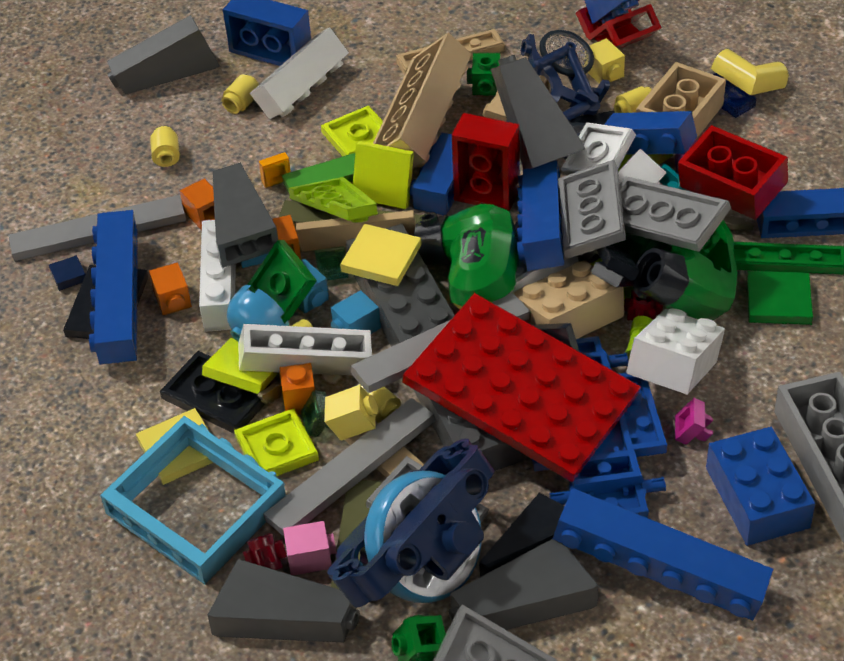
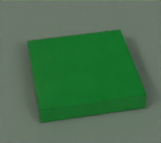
M277 240L247 285H251L249 290L254 293L257 289H260L270 296L284 311L281 319L285 323L293 316L317 280L287 242Z
M747 271L749 323L812 325L813 310L809 273Z

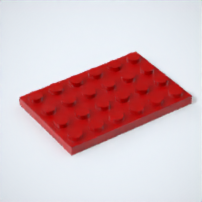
M475 293L407 369L402 379V383L571 482L575 480L638 396L641 388L638 384Z

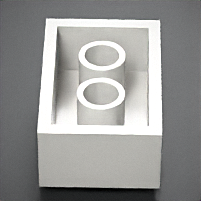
M665 309L634 338L626 374L688 395L717 363L725 328L717 326L710 319H695L686 316V313L679 309Z

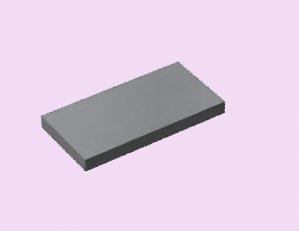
M614 160L558 179L563 252L567 259L626 240L618 168Z
M627 176L620 183L626 233L698 252L731 210L728 200Z

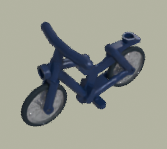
M553 30L542 37L539 45V54L536 49L534 34H528L527 38L521 43V55L528 56V61L538 76H545L551 85L550 94L556 103H558L560 98L570 102L569 107L571 108L563 111L567 120L570 121L582 114H596L600 109V102L609 90L610 82L603 79L597 88L591 87L586 73L593 66L594 55L588 43L573 32ZM557 72L568 77L573 90L563 86ZM576 122L570 124L579 136L586 123Z

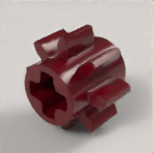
M634 290L631 291V298L624 299V311L627 312L628 321H633L637 316H647L654 320L656 315L663 312V305L649 297L646 299L639 298Z
M271 533L247 542L250 550L243 552L245 561L273 570L283 567L280 559L287 557V553L282 539L274 541Z

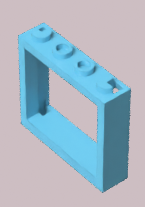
M183 416L100 496L108 516L205 585L266 523L263 513L283 499L286 493L284 482L277 478L275 472L266 471L259 466L253 457L247 454L242 455L234 449L229 441L224 438L218 439L211 434L205 425H198L186 416ZM188 446L199 451L213 463L262 495L206 553L196 548L132 502L159 475L158 473Z

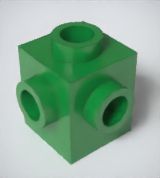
M473 53L472 68L467 70V84H472V95H496L497 87L491 69L500 66L498 62L500 60V53Z
M414 615L405 618L403 623L392 634V651L397 656L398 661H433L446 635L442 616Z

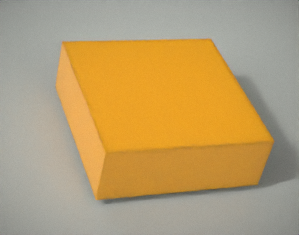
M285 152L259 161L261 180L265 188L282 183V175L291 172L289 157Z

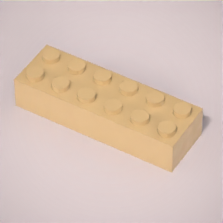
M449 32L412 58L373 142L374 144L413 151V168L416 166L420 168L429 160L430 155L428 153L438 139L437 132L445 123L446 118L444 116L454 102L452 100L454 93L461 86L460 79L468 70L467 63L471 53Z

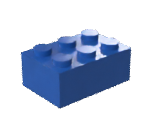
M231 0L223 8L228 47L231 53L281 66L311 40L309 13L306 9L272 0Z
M772 426L709 443L706 470L746 546L811 528L815 502Z

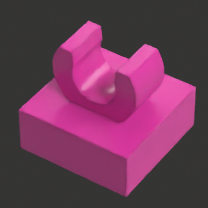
M693 398L675 415L676 441L687 445L695 437L700 441H706L713 435V431L706 428L713 422V418L705 413V402Z

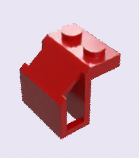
M651 4L634 11L629 9V13L606 21L604 24L602 22L592 24L587 7L576 12L585 36L589 40L595 39L599 42L607 38L618 49L648 38L662 28ZM647 13L653 26L639 31L632 23Z

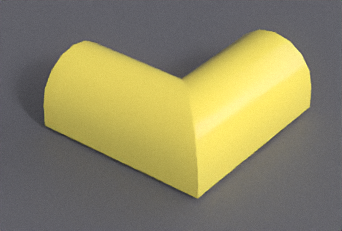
M730 49L721 51L711 67L712 71L748 95L783 89L786 87L789 77L786 66L781 62L754 66Z

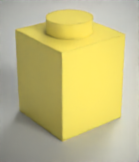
M607 38L589 45L594 55L593 66L588 72L592 78L600 84L603 79L613 82L624 77L625 55ZM584 51V68H585V67L587 66V64H588V58H587V55H586V53H585V51Z
M361 385L325 397L324 422L341 441L375 429L378 405L372 395H368Z

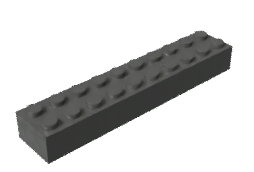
M403 224L386 228L408 234ZM356 238L346 240L347 252ZM419 252L414 257L399 286L354 275L361 291L379 307L381 329L391 347L443 324L455 316ZM414 390L421 405L434 414L435 422L432 426L443 447L451 446L461 439H469L472 445L479 447L495 471L523 462V453Z

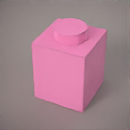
M324 521L283 528L291 575L317 572L330 568V555L337 554L334 535L333 533L326 534Z

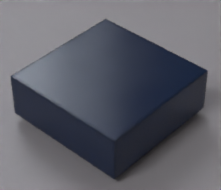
M77 255L49 264L51 275L59 291L81 284L86 275Z

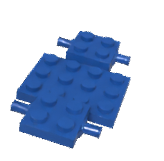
M599 336L576 339L579 352L607 368L628 366L627 353L608 355L601 346ZM619 373L641 386L638 396L573 482L569 481V491L549 493V498L565 505L572 488L648 518L649 510L646 503V493L666 491V483L664 477L644 480L637 457L667 453V442L648 381L626 373ZM531 459L534 472L550 470Z

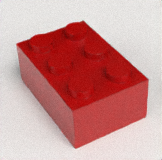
M463 113L451 135L454 201L472 205L493 204L510 211L518 195L520 126L516 123Z
M711 125L678 161L680 187L694 193L728 200L731 210L756 220L788 183V157Z

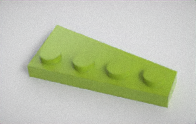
M344 177L288 188L290 199L348 221L351 220L354 223L365 222L369 220L370 216L378 215L376 203Z

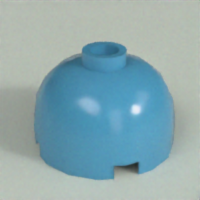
M251 285L242 286L229 302L227 309V321L232 329L230 334L237 342H239L243 324L289 326L288 320L284 323L281 319V316L284 314L282 308L262 290L257 289L255 293L248 290Z

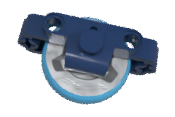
M466 438L456 441L451 446H445L435 452L420 470H412L395 478L378 493L368 515L339 546L336 554L337 560L327 571L329 577L354 607H361L370 601L380 600L389 592L398 598L414 603L437 602L449 597L451 592L461 588L468 581L478 562L481 543L484 539L476 506L487 494L489 488L488 480L495 472L479 447L472 445L469 439Z

